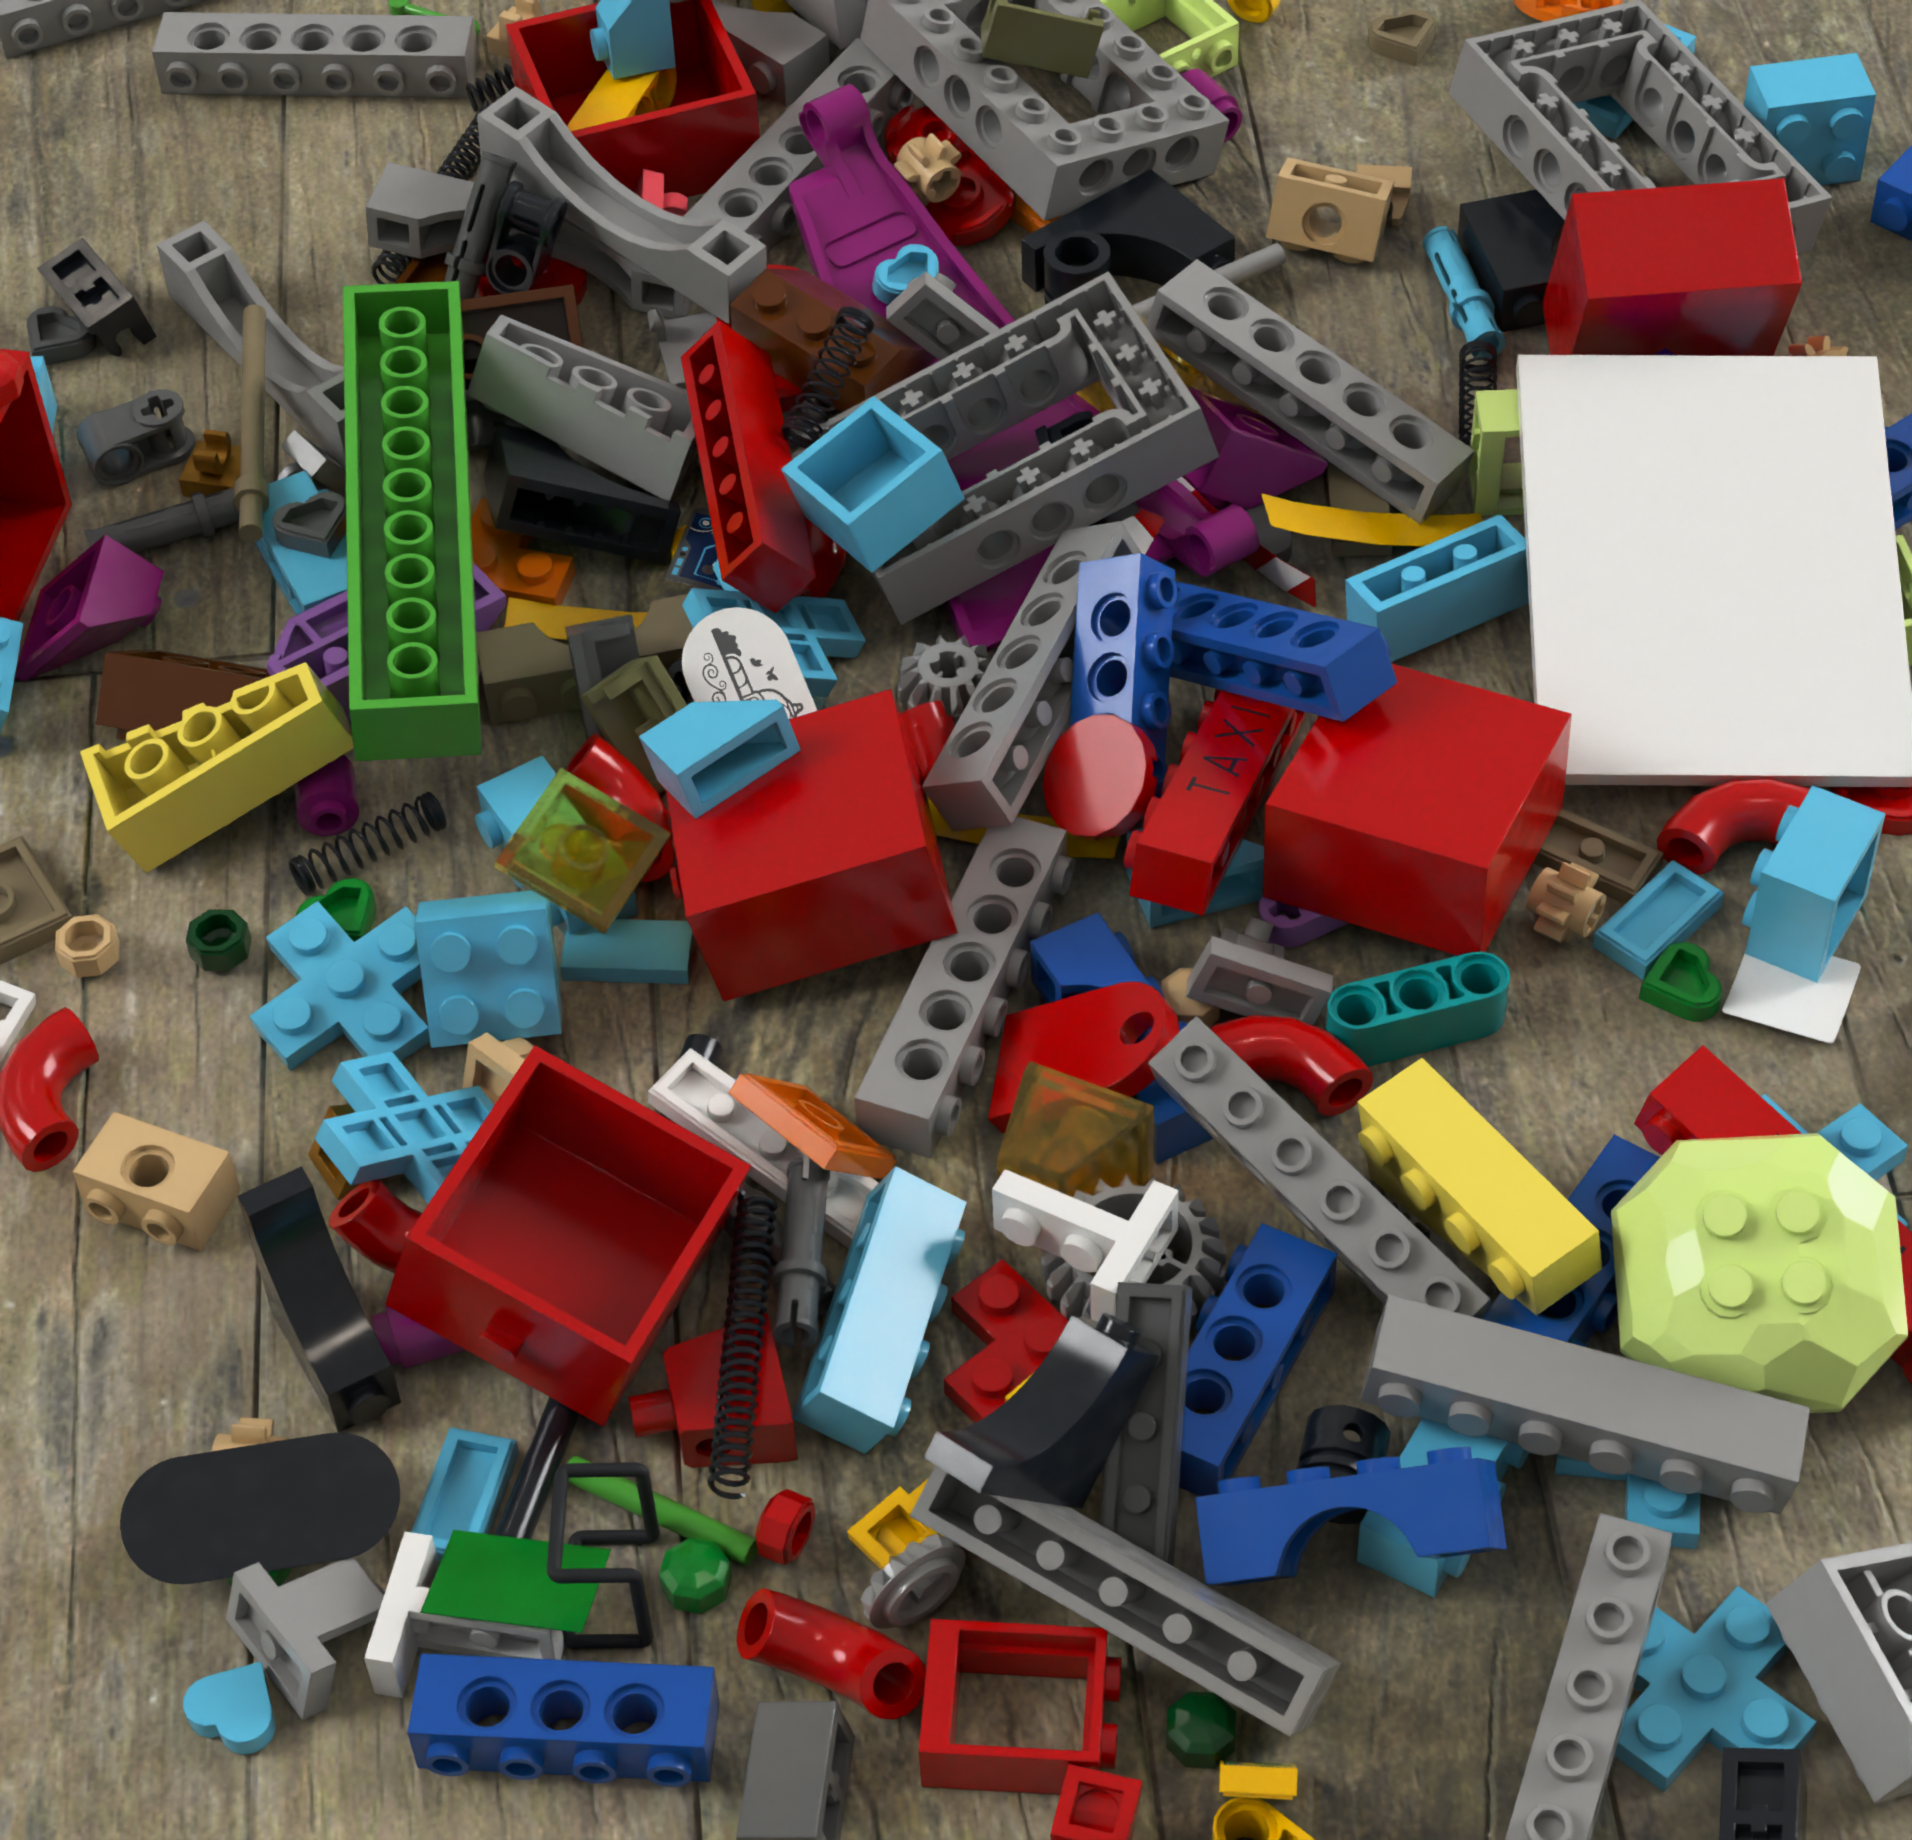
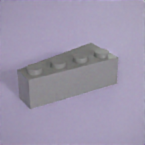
M500 315L486 333L467 391L468 396L480 401L487 409L510 417L659 498L671 501L692 466L698 452L686 389L504 315Z

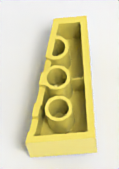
M305 662L234 690L231 701L218 707L206 706L204 702L183 710L182 721L157 731H154L147 724L127 732V742L109 750H105L100 744L81 750L80 754L107 832L145 873H148L275 795L282 793L293 784L328 763L335 761L354 747L352 729L343 707Z
M1420 1058L1357 1101L1362 1131L1358 1133V1139L1366 1153L1369 1178L1488 1275L1507 1298L1511 1300L1516 1298L1537 1316L1602 1270L1599 1230L1423 1058Z

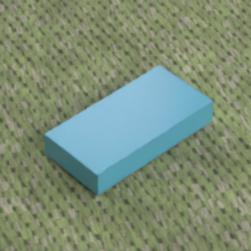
M1672 860L1594 933L1592 947L1644 981L1662 952L1668 946L1685 942L1722 907L1724 892Z
M601 919L571 935L566 930L560 964L562 980L689 984L695 936L688 921Z
M452 1427L449 1428L411 1533L433 1536L439 1563L453 1530L491 1534L519 1455L517 1440Z

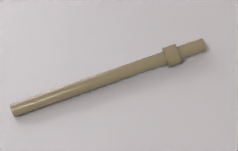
M256 304L247 306L243 311L240 477L234 483L233 498L234 507L239 512V536L242 540L250 543L259 541L263 536V513L269 507L270 489L269 483L264 478L266 311L262 306Z

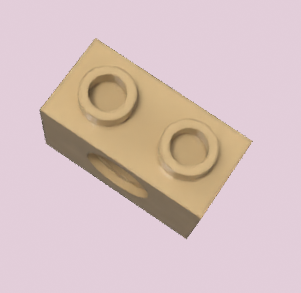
M1287 157L1277 176L1266 238L1278 240L1283 247L1290 250L1307 251L1313 248L1330 252L1336 259L1346 263H1362L1364 260L1373 262L1382 244L1395 181ZM1317 208H1333L1339 213L1342 221L1336 223L1325 221L1318 214Z
M117 1112L112 1113L72 1171L85 1210L97 1220L111 1225L120 1222L145 1231L151 1238L162 1244L174 1245L179 1243L198 1251L203 1249L241 1191L229 1151Z

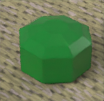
M688 1538L666 1551L659 1578L662 1591L675 1609L703 1614L726 1600L732 1572L730 1561L716 1542Z

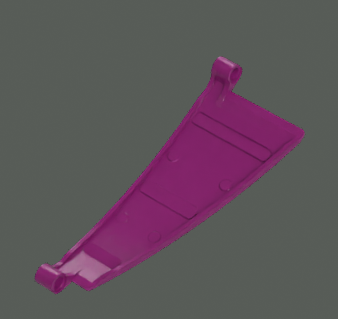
M847 84L805 103L803 111L798 113L799 122L807 141L825 167L790 183L789 196L814 275L886 318V307L889 304L880 301L872 290L876 267L887 259H896L897 253L902 247L909 244H920L930 248L936 254L939 263V273L945 275L956 284L953 290L954 294L1000 329L1014 322L1013 317L951 243L903 176L887 160L874 134L870 112L860 91L854 85ZM936 358L929 366L940 360ZM1078 391L947 461L961 491H964L987 478L985 474L994 469L1000 472L1039 451L1040 448L1035 430L1045 425L1049 428L1078 412L1091 411L1093 417L1102 412L1081 391ZM1177 480L1137 500L1139 508L1165 518L1163 525L1145 554L1160 563L1175 557L1199 576L1207 577L1258 551L1259 536L1251 517L1239 505L1232 504L1213 514ZM1055 544L942 603L959 638L965 635L970 647L985 645L987 652L998 647Z

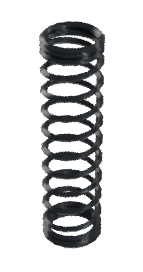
M850 306L839 309L835 317V325L831 326L829 330L830 336L825 338L823 342L824 348L818 352L819 359L813 362V371L807 374L808 382L802 385V393L797 395L795 399L796 405L790 409L791 417L786 418L781 427L783 436L792 444L808 448L820 439L819 434H822L823 430L818 423L829 421L827 414L823 411L834 410L830 400L840 398L835 388H844L846 385L841 377L851 375L846 365H856L857 361L852 354H860L862 352L861 346L858 343L867 342V335H870L874 328L873 320L864 311ZM845 317L856 319L866 327L857 326L849 322ZM841 327L851 332L852 334L863 336L864 339L862 340L852 337L851 335L846 333ZM838 328L844 336L833 335L834 329ZM832 339L838 347H828L827 343ZM836 339L850 342L858 348V351L846 348ZM830 350L841 352L849 356L853 361H844L835 356ZM827 351L833 359L822 358L823 352ZM821 362L827 370H817L816 366ZM825 362L839 365L847 373H840L829 367ZM819 373L830 375L839 380L842 384L837 385L831 383L825 378H823ZM816 374L822 382L811 381V376ZM810 385L817 394L805 393L806 386ZM814 385L825 387L834 392L836 396H829L818 390ZM808 396L823 400L830 408L818 405ZM804 397L811 405L800 404L799 400ZM798 408L806 417L794 416L795 409ZM803 408L816 411L825 419H818L807 413ZM798 420H803V421H806V422H809V423L813 424L814 426H816V427L819 429V431H816V430H815L813 427H811L810 425H808V424H806V423H804V422L798 421ZM791 428L804 432L811 439L800 436L799 434L795 433Z
M1482 340L1468 342L1463 345L1459 352L1460 417L1458 434L1459 440L1466 445L1471 444L1472 433L1468 431L1472 429V423L1468 421L1473 419V414L1469 413V411L1474 409V405L1468 402L1475 399V396L1469 394V392L1484 389L1497 390V350L1491 343ZM1475 351H1486L1492 355V359L1475 357L1468 361L1465 360L1466 356ZM1476 360L1488 361V363L1483 365L1470 364ZM1470 372H1472V373L1490 372V373H1491L1490 375H1488V376H1486V377H1485V376H1475V377H1474V376H1472V375H1469ZM1473 380H1488L1490 384L1487 386H1473L1469 382Z
M426 792L416 797L414 806L409 803H403L401 813L390 809L388 820L380 815L377 816L375 827L368 822H364L361 828L362 834L356 829H350L348 840L341 835H337L335 847L328 842H323L322 854L312 848L309 850L308 860L302 855L293 857V859L289 860V867L295 882L307 896L312 895V892L316 893L314 879L319 888H324V884L315 869L312 853H315L324 863L332 881L337 882V876L327 858L326 846L335 853L346 875L350 876L351 871L340 851V839L351 850L358 867L364 869L363 861L354 847L352 833H355L362 840L371 860L377 863V856L367 839L366 826L378 837L384 853L390 856V849L380 832L379 820H382L388 826L398 848L403 850L404 844L393 825V813L404 823L411 841L416 843L417 837L407 821L405 807L413 811L417 816L423 833L430 837V830L419 811V800L423 813L432 829L437 832L440 829H446L447 819L439 801L431 792Z

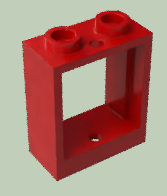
M931 1619L918 1751L921 1787L1060 1795L1068 1764L1101 1771V1769H1116L1118 1724L1104 1723L1105 1702H1120L1122 1657H1108V1631L1097 1627ZM961 1672L1087 1679L1082 1751L955 1744Z

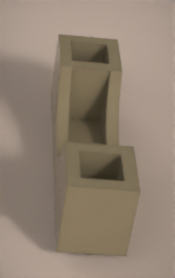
M688 594L651 601L645 619L634 630L639 658L657 655L666 671L673 663L682 659L685 642L693 630L682 607ZM533 622L476 633L477 656L491 726L580 710L568 645L549 638ZM683 675L680 683L685 685L688 689V686Z

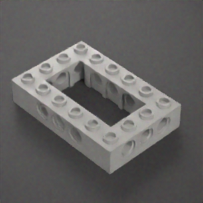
M868 0L860 41L1044 221L1066 215L1150 169L1172 186L1213 175L1216 172L1230 120L1100 0H1008V3L1082 19H1085L1089 8L1100 10L1099 19H1103L1104 29L1088 79L1060 73V79L1065 84L1071 83L1092 103L1091 108L1096 113H1102V115L1073 123H1068L1004 61L982 57L980 28L990 0Z
M1641 0L1464 40L1449 94L1564 220L1566 219L1572 194L1656 188L1647 176L1642 177L1620 154L1621 148L1615 142L1610 143L1588 120L1589 114L1584 109H1578L1573 104L1611 95L1695 185L1785 178L1797 254L1813 249L1833 197Z
M1109 271L874 395L942 449L947 460L1097 381L1101 383L1117 408L1096 415L1092 418V423L1052 444L1050 441L1045 442L1039 446V451L1000 472L994 469L985 474L987 477L985 480L962 491L965 498L963 501L872 573L901 625L1056 544L1063 530L1090 526L1220 457L1200 406ZM870 398L832 417L828 422L819 424L823 430V433L819 434V438ZM805 433L800 434V436L811 439Z

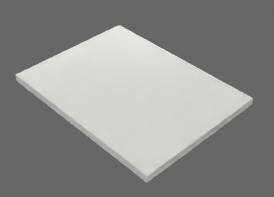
M1518 355L1516 377L1534 703L1572 713L1565 785L1719 786L1728 781L1769 778L1799 786L1811 787L1812 785L1816 787H1912V691L1877 356Z

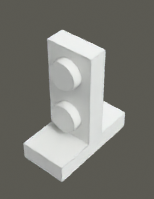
M1005 1169L992 1188L993 1226L995 1230L1002 1232L1009 1240L1022 1246L1033 1245L1057 1255L1077 1270L1088 1273L1097 1272L1090 1283L1091 1320L1099 1322L1103 1313L1113 1316L1116 1314L1118 1282L1146 1283L1178 1231L1179 1190L1153 1180L1128 1221Z
M404 1532L364 1657L375 1694L403 1698L418 1647L471 1656L561 1660L565 1647L562 1631L420 1613L440 1563L433 1536Z

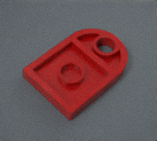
M1130 981L1006 1015L988 1120L1003 1134L1116 1104L1136 1095L1155 1080L1148 1062L1179 1033V1022L1175 1011L1155 988L1142 982ZM1152 1028L1150 1033L1143 1040H1141L1138 1043H1135L1137 1038L1144 1031Z

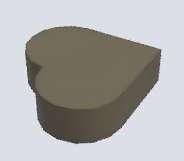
M1409 10L1398 17L1391 15L1378 17L1369 25L1368 46L1379 55L1417 66L1434 42L1435 19L1431 14L1422 10Z

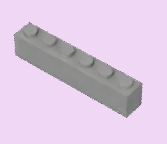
M1390 1294L1376 1329L1360 1399L1362 1402L1377 1405L1384 1412L1396 1417L1417 1416L1447 1424L1451 1429L1463 1435L1495 1437L1517 1443L1524 1450L1533 1454L1544 1456L1557 1454L1587 1462L1593 1468L1603 1473L1613 1475L1628 1473L1660 1482L1662 1486L1673 1492L1683 1494L1698 1492L1731 1501L1734 1506L1747 1512H1772L1779 1515L1799 1483L1810 1407Z
M935 1465L910 1514V1517L1289 1737L1309 1728L1342 1662L1070 1507L981 1494Z

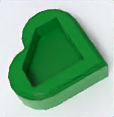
M350 878L333 884L328 889L326 895L307 899L299 906L296 912L297 916L318 901L355 942L371 931L376 914V903L369 884L360 879Z
M1680 942L1668 946L1662 952L1641 984L1639 999L1682 1019L1701 1022L1711 1019L1718 1012L1722 997V985L1717 977L1709 972L1710 958L1705 950L1692 943Z

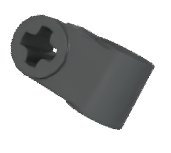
M166 389L149 391L140 396V398L108 410L95 412L83 420L77 431L78 442L99 482L109 486L123 485L160 468L179 464L190 457L196 445L193 432L184 425L182 419L185 412L182 398L176 392ZM155 407L159 408L162 418H156L154 413ZM167 437H172L175 444L174 448H170Z

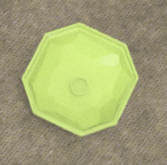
M1818 1133L1676 1140L1611 1210L1620 1352L1628 1359L1810 1407L1809 1413L1841 1412L1908 1337L1896 1198Z

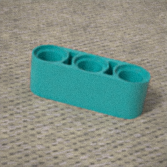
M1482 951L1470 952L1347 983L1336 988L1329 997L1326 1031L1331 1032L1358 1055L1367 1067L1487 1037L1496 1033L1504 1024L1511 977L1509 967L1501 958L1494 954Z

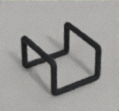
M636 1462L563 1464L558 1467L554 1474L547 1575L553 1582L560 1584L629 1583L638 1634H576L575 1632L562 1631L564 1644L572 1649L647 1647L653 1642L654 1636L643 1576L638 1570L633 1568H561L568 1478L636 1477L645 1530H581L571 1535L568 1544L580 1546L583 1544H648L655 1542L660 1534L649 1470L645 1465Z

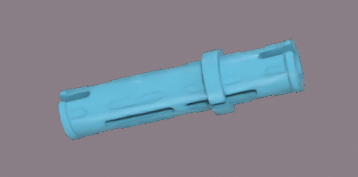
M1440 226L1430 230L1425 235L1422 246L1432 262L1444 293L1447 295L1450 304L1449 316L1454 326L1463 331L1467 343L1475 340L1489 342L1496 348L1498 355L1505 347L1506 340L1494 319L1495 306L1489 293L1480 289L1455 230L1451 228L1449 231L1448 226ZM1486 351L1471 353L1474 357L1478 355V357L1492 358V355Z

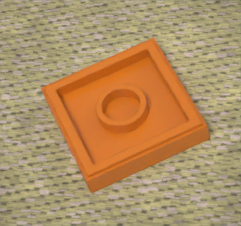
M746 1073L739 1075L728 1094L825 1170L883 1179L897 1162L893 1153L806 1085Z

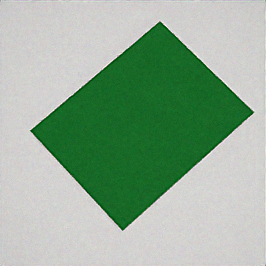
M453 1530L420 1613L582 1633L599 1583L560 1584L553 1582L547 1575L548 1541ZM563 1543L561 1569L605 1568L611 1549Z

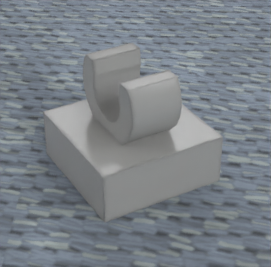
M294 429L280 447L295 462L287 465L281 471L277 480L306 470L318 491L327 487L345 498V468L327 451Z

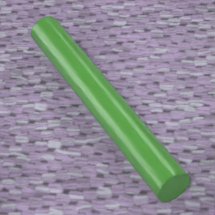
M577 1455L572 1456L568 1463H592ZM624 1477L568 1478V1483L643 1518L637 1483ZM653 1491L658 1525L687 1539L695 1538L716 1542L726 1557L745 1566L751 1564L758 1551L756 1538Z

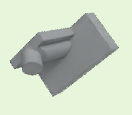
M925 271L918 278L915 277L908 283V287L886 307V320L939 360L1000 329L954 294L953 290L956 284L941 273H937L934 278Z
M1250 916L1244 934L1225 928L1220 938L1211 936L1187 979L1186 997L1246 1017L1250 1015L1293 1017L1314 1025L1332 994L1333 975L1285 960L1284 947L1268 942L1274 923Z
M354 1557L337 1561L281 1586H277L262 1565L257 1562L234 1572L226 1620L258 1662H262L264 1671L299 1717L304 1720L326 1710L328 1707L336 1661L322 1643L376 1620L385 1590L369 1578Z

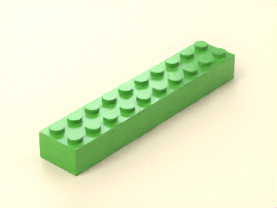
M459 281L343 286L349 712L355 761L482 755Z

